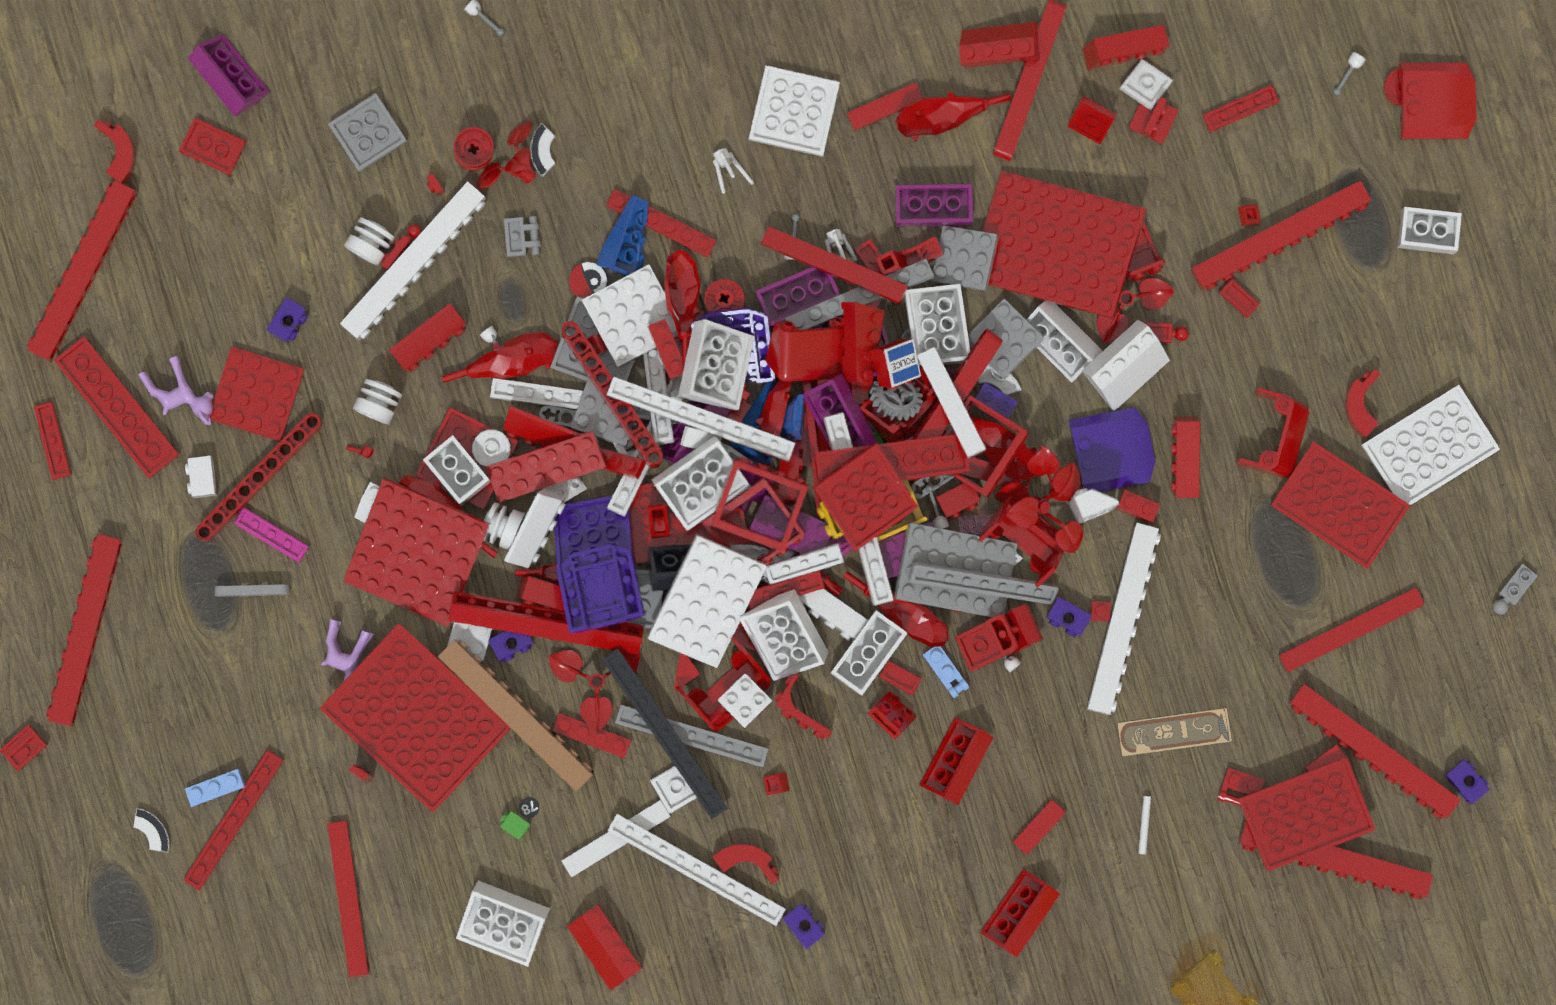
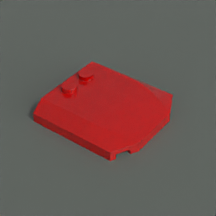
M1400 63L1399 83H1401L1402 101L1400 139H1467L1477 120L1476 81L1467 64Z

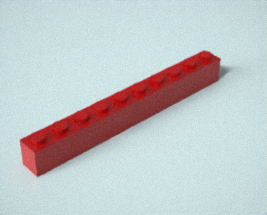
M115 180L113 184L110 183L105 192L107 195L104 201H100L96 217H93L89 222L88 228L90 229L87 235L84 234L79 243L81 246L78 252H74L70 268H67L63 273L62 279L64 280L62 284L56 287L52 303L49 302L46 306L44 319H41L36 326L38 331L34 337L30 338L27 344L30 353L49 362L53 361L138 194L135 190Z
M1360 180L1194 266L1190 271L1200 290L1206 288L1209 291L1216 287V283L1223 279L1226 282L1234 277V273L1238 271L1243 273L1249 270L1251 264L1256 262L1259 265L1268 260L1267 256L1272 253L1276 256L1285 251L1284 247L1288 245L1293 247L1301 243V238L1315 236L1318 234L1317 230L1322 227L1326 230L1335 225L1334 221L1338 219L1343 221L1351 217V212L1365 210L1368 208L1367 204L1370 203L1371 198Z
M100 534L97 535V538L94 537L91 548L94 550L92 556L88 557L86 565L88 572L87 575L83 576L81 583L84 586L83 591L77 597L76 604L79 606L77 612L73 613L71 623H74L72 631L68 632L66 639L69 642L68 647L62 653L61 660L64 662L62 668L58 669L56 679H59L57 687L53 688L51 695L54 698L53 703L47 709L46 716L49 717L48 721L74 727L123 541Z
M453 591L448 621L614 651L619 649L620 652L637 655L639 654L643 639L644 626L623 622L571 634L569 633L565 611Z
M1302 684L1289 701L1292 711L1298 715L1304 714L1308 717L1306 719L1307 722L1313 726H1320L1323 729L1321 732L1329 738L1335 737L1339 740L1337 742L1338 745L1346 750L1347 748L1351 749L1354 752L1353 756L1360 761L1366 760L1370 763L1368 767L1377 773L1379 771L1385 775L1384 778L1391 784L1397 783L1401 786L1400 790L1408 796L1411 794L1416 797L1415 801L1424 808L1428 806L1432 809L1431 813L1438 819L1442 817L1444 819L1448 818L1461 799L1307 685Z
M1246 821L1243 824L1238 844L1243 845L1242 849L1253 852L1257 847ZM1334 846L1297 860L1299 861L1298 865L1303 867L1317 866V871L1328 873V870L1336 872L1335 876L1347 878V875L1355 877L1354 881L1363 884L1366 881L1373 882V887L1384 889V886L1392 888L1391 892L1403 894V891L1411 893L1410 897L1419 900L1422 897H1428L1433 875Z

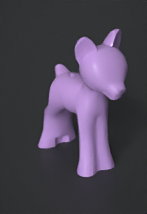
M178 356L169 359L178 381V387L170 392L158 389L146 372L138 374L150 395L161 402L164 407L163 415H166L169 410L188 403L194 414L204 424L211 425L209 416L213 412L212 399L214 396L210 392H206L200 397H196L193 394L191 387L187 384Z
M330 619L326 638L328 651L326 660L321 665H329L344 671L345 680L359 665L362 654L374 634L362 630L352 654L342 653L337 643V634L341 622Z

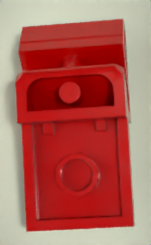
M1028 604L1014 608L1004 615L999 614L955 637L970 672H974L1002 657L1013 655L1044 640Z

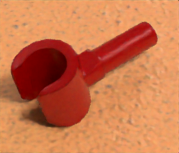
M367 445L362 450L353 446H346V450L361 454L365 458H370L374 452Z

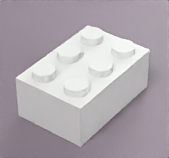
M1404 207L1400 215L1397 248L1455 254L1458 251L1462 213Z
M453 435L423 459L461 506L491 482Z

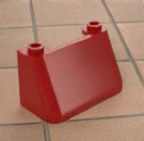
M835 317L830 319L829 328L799 330L791 321L775 322L765 358L766 363L779 379L786 382L831 379L841 374L842 356H844V347L842 346L844 326H841V319L843 318Z
M919 366L921 376L913 379V382H915L914 388H920L918 393L923 395L921 398L923 401L921 408L914 417L910 416L908 420L902 417L901 421H898L897 417L891 420L889 415L883 417L884 412H877L879 407H873L874 401L870 400V398L863 400L859 406L865 419L888 443L909 439L919 429L938 400L922 366Z

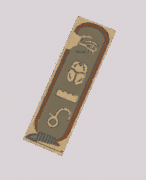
M1227 708L1118 723L1122 756L1232 741Z

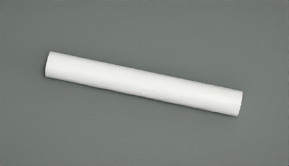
M1143 796L1138 854H1146L1151 804L1150 796Z

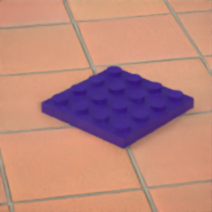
M613 496L566 504L561 515L557 514L555 518L557 521L554 528L557 566L565 562L572 553L609 544L631 549L634 558L630 508L625 517L607 509Z

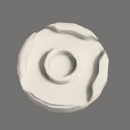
M497 430L481 432L472 444V452L475 459L485 467L508 459L510 455L511 445L508 438Z

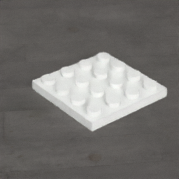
M766 66L749 140L823 157L840 82Z
M650 265L582 299L588 314L618 368L656 348L648 331V325L666 319L673 337L678 336L674 320L666 308L665 293Z

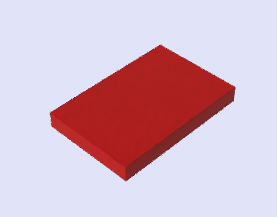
M194 118L178 152L231 176L247 141L198 118Z

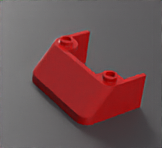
M1258 388L1254 395L1274 400L1275 410L1279 414L1287 416L1277 452L1271 450L1263 452L1258 463L1239 458L1235 465L1286 478L1295 469L1309 417V409L1305 404L1287 395Z
M1009 495L985 524L979 541L982 542L987 536L998 539L1004 535L1012 543H1017V547L1031 557L1029 561L1030 568L1033 572L1039 574L1035 584L1036 587H1039L1057 570L1064 553L1055 541V533L1058 529L1039 514L1037 522L1032 527L1024 529L1017 526L1005 514L1020 499L1014 495Z
M734 637L731 640L738 648L730 659V663L734 668L709 690L704 692L701 688H696L686 694L679 686L675 687L713 731L721 730L734 719L718 699L739 678L747 674L763 692L771 683L770 678Z

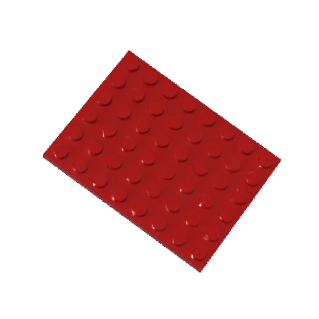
M1001 171L982 231L999 235L988 286L1113 319L1147 209Z
M399 623L319 707L325 715L431 812H434L511 729L477 694Z

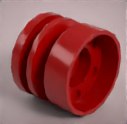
M469 127L462 130L456 136L454 141V158L463 169L480 171L491 162L494 151L493 141L485 130ZM471 147L478 149L476 151V155H473L472 152H469L471 150Z
M720 279L713 282L707 288L704 303L708 313L709 311L744 308L745 299L742 288L736 282ZM721 296L729 297L727 304L724 302L720 303Z

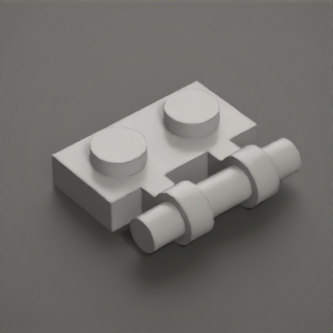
M523 217L504 219L507 257L527 256L526 248H532V255H540L541 241L538 240V230L540 229L539 224H537V217H529V224L525 225ZM524 231H530L531 241H525Z

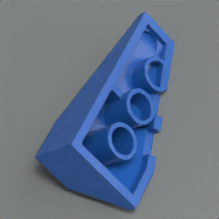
M632 195L602 247L597 266L625 276L642 268L644 263L642 247L646 240V237H643L644 226L647 224L648 201Z
M773 381L766 383L742 420V424L759 430L756 419L760 418L764 404L770 392L777 384ZM731 441L730 447L747 459L769 466L772 457Z

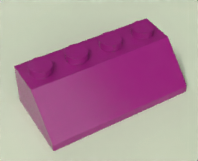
M223 34L197 45L188 57L189 61L234 116L249 110L270 92Z
M842 373L802 394L830 449L831 445L823 418L844 413L853 448L869 446L877 442Z

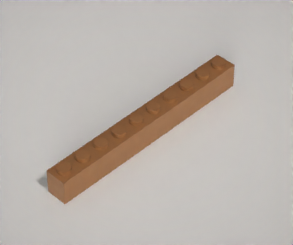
M453 640L438 657L577 792L593 775L591 772L593 768L586 761L582 763L577 758L579 754L572 748L568 749L564 745L565 741L558 734L554 736L550 732L552 728L545 721L540 722L536 718L537 713L530 707L527 709L522 704L524 701L517 694L513 696L508 691L510 687L503 680L499 682L494 677L496 673L490 667L485 668L481 664L482 660L475 653L471 655L467 651L469 647L462 640Z

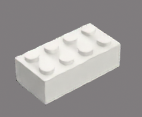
M876 610L832 670L831 675L862 696L907 635V632Z

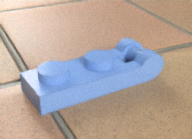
M941 646L933 647L923 654L953 699L959 696L958 693L962 690L966 691L969 689L968 684ZM956 679L959 684L952 687L950 682Z

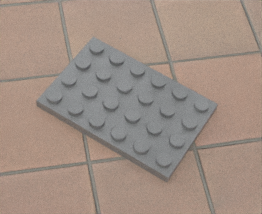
M908 523L894 599L995 617L999 614L1004 615L1007 603L1006 597L912 583L908 578L913 562L1011 577L1017 543L985 538L980 542V536Z

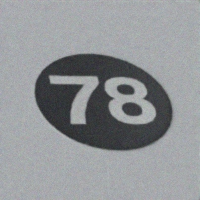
M534 798L523 799L519 805L520 813L527 818L536 816L539 812L538 802Z

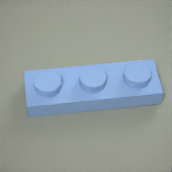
M236 769L185 788L190 806L194 807L245 788L246 785L240 769Z

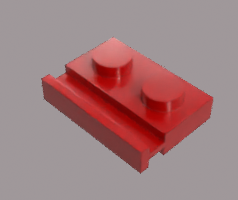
M27 725L3 746L0 752L17 771H20L48 745L30 725Z

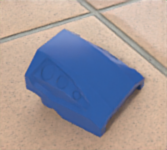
M797 395L786 407L780 435L783 439L791 442L802 439V422H804L805 416L804 395Z

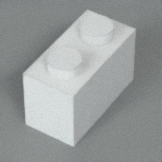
M213 457L188 458V464H185L186 475L190 477V482L187 483L188 493L192 494L193 498L216 496L217 487Z

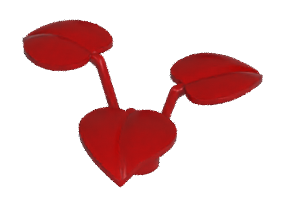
M531 120L519 124L510 132L507 143L510 146L514 145L517 151L505 167H500L499 162L488 165L478 178V191L495 183L501 171H505L515 178L519 177L526 184L534 180L536 172L531 168L530 164L531 150L527 147L522 149L518 147L519 143L525 141L530 133Z
M1148 278L1139 285L1141 293L1133 295L1132 292L1123 290L1119 299L1121 305L1115 312L1114 318L1111 319L1100 315L1097 317L1096 326L1103 343L1114 342L1128 329L1129 321L1127 316L1119 313L1124 306L1131 305L1134 302V298L1141 297V303L1144 307L1156 310L1164 306L1174 294L1173 288L1160 279Z
M1043 445L1028 460L1027 468L1030 472L1037 474V476L1047 474L1052 485L1051 474L1058 471L1060 464L1056 455ZM1032 478L1027 479L1025 486L1019 481L1007 483L997 491L995 498L1003 502L1009 495H1014L1019 499L1028 497L1029 492L1026 489L1029 488ZM1053 487L1049 489V495H1055L1059 493L1056 492L1053 489ZM1062 494L1061 497L1053 499L1058 501H1071L1072 497L1067 498Z
M1070 462L1068 465L1060 468L1052 478V487L1056 492H1059L1058 494L1044 495L1043 498L1038 496L1024 497L1017 501L1005 515L1017 526L1024 529L1032 527L1037 522V513L1049 517L1062 527L1055 533V541L1059 548L1068 553H1075L1083 539L1082 526L1076 521H1069L1064 525V523L1048 513L1050 509L1048 499L1061 497L1062 494L1070 498L1076 494L1080 487V473L1076 465Z
M564 650L551 654L549 656V664L552 672L559 680L566 683L573 682L577 674L589 679L590 687L595 689V698H587L583 701L580 707V714L594 731L601 730L611 717L612 704L606 697L598 698L599 689L604 686V679L611 672L608 671L604 675L593 674L589 676L579 671L583 662L580 655L575 651ZM621 652L636 674L641 657L640 654Z

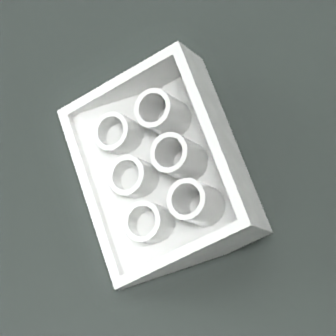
M954 284L907 290L905 301L911 339H914L916 354L919 355L935 347L943 365L963 363L970 352L961 285Z
M706 319L694 322L678 396L696 402L739 410L754 336Z
M1137 320L1087 365L1082 372L1112 411H1115L1166 365L1170 359L1148 325Z
M714 436L653 478L652 481L688 531L717 510L734 462L717 437ZM739 469L737 470L726 503L751 487Z
M795 589L777 595L739 617L773 681L825 663L829 652Z
M478 881L472 891L456 939L528 967L550 908Z

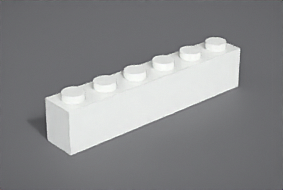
M775 555L772 557L773 561L769 564L781 561L782 559ZM764 571L761 580L770 584L766 571ZM824 589L798 596L802 604L809 609V614L817 619L818 617L824 619L826 626L832 630L836 628L841 631L840 635L848 641L850 639L854 641L868 621Z

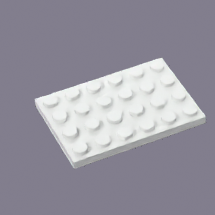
M1460 385L1361 445L1390 492L1410 505L1500 450Z
M696 534L647 638L717 668L740 622L739 617L744 614L767 565Z

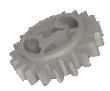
M877 379L870 390V400L874 401L872 406L879 407L877 412L883 411V417L889 415L891 420L897 417L898 421H901L902 417L908 420L910 416L914 417L919 412L923 402L921 400L923 395L918 393L920 388H914L915 382L900 384L898 388L889 390L887 387H879Z

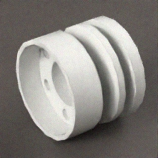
M360 217L358 223L364 226V229L355 226L354 229L360 234L359 237L349 235L344 247L366 261L379 266L384 257V253L379 250V247L389 249L390 245L383 240L386 239L393 242L395 237L378 223Z
M365 379L364 384L371 387V389L361 388V391L367 395V398L357 397L352 409L369 418L390 425L394 412L388 409V405L398 406V403L391 398L401 399L402 394L383 382Z
M494 502L484 521L490 523L484 541L487 540L489 534H491V544L495 542L497 537H500L499 546L509 550L526 514L513 509L510 515L506 516L507 506H503L500 513H498L500 504Z

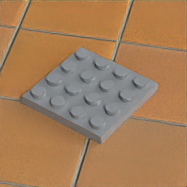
M577 296L568 321L575 322L588 339L592 335L599 334L582 302L583 298ZM572 328L565 331L567 335H574L576 332ZM562 337L550 368L587 381L588 376ZM578 344V345L576 346V349H577L578 351H582V349L580 348V346H579V344ZM608 350L599 355L600 360L612 378L616 377L628 381L635 359L618 368ZM589 360L586 362V365L593 367L596 365V362ZM603 375L598 376L599 378L607 380V378Z

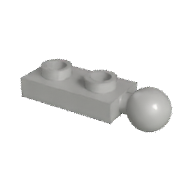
M1521 564L1498 595L1502 599L1494 602V612L1499 615L1505 614L1508 611V603L1514 606L1538 575L1524 564Z

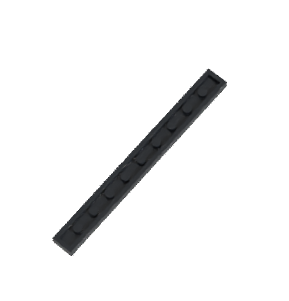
M619 649L604 658L602 661L711 819L728 809Z

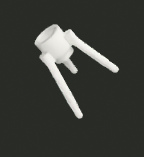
M727 148L720 149L713 154L715 158L713 163L716 167L723 194L725 193L720 166L721 168L726 167L730 176L734 178L735 175L730 167L732 162L751 185L754 184L749 175L734 158L732 152L729 153Z
M840 229L826 233L827 240H825L828 252L832 253V245L833 248H838L840 256L846 259L842 249L844 243L855 261L858 260L845 234H842Z

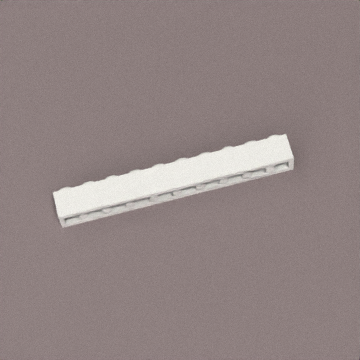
M467 181L340 323L341 326L358 341L361 338L364 340L371 332L369 329L374 324L378 325L384 318L382 315L386 310L390 311L397 302L395 300L399 296L403 297L408 292V286L412 281L414 283L418 281L422 276L421 271L425 267L429 268L435 260L433 258L438 253L441 254L445 251L447 242L450 239L454 240L460 233L459 229L471 222L474 212L476 210L479 212L485 206V196Z
M1136 523L1134 526L1087 710L1106 715L1115 712L1117 701L1114 700L1115 695L1120 693L1122 682H1119L1120 676L1125 674L1127 664L1124 663L1125 657L1130 655L1132 645H1129L1131 637L1134 638L1137 627L1134 626L1135 619H1139L1142 608H1139L1140 600L1144 601L1146 589H1143L1144 584L1149 582L1151 571L1148 570L1149 565L1154 563L1156 552H1153L1154 546L1159 544L1161 534H1158V528Z

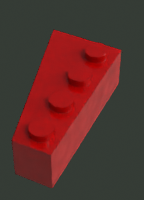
M1164 25L1096 38L1082 48L1087 69L1091 70L1115 63H1124L1135 58L1136 60L1143 59L1151 54L1158 56L1164 54V50L1170 46Z
M841 302V309L844 312V318L841 319V326H844V338H842V346L844 347L842 375L846 383L857 386H872L875 369L872 349L879 346L885 310L857 302Z
M1173 416L1171 432L1174 443L1171 444V453L1174 455V462H1171V473L1174 474V481H1171V493H1174L1176 498H1199L1200 421L1196 416Z
M804 425L802 439L794 441L795 446L789 462L776 458V460H780V468H776V472L777 470L788 473L787 477L793 479L795 477L803 478ZM779 483V487H775L785 503L796 504L801 490Z
M522 576L515 599L522 600L523 604H536L545 608L565 611L559 585L529 576Z

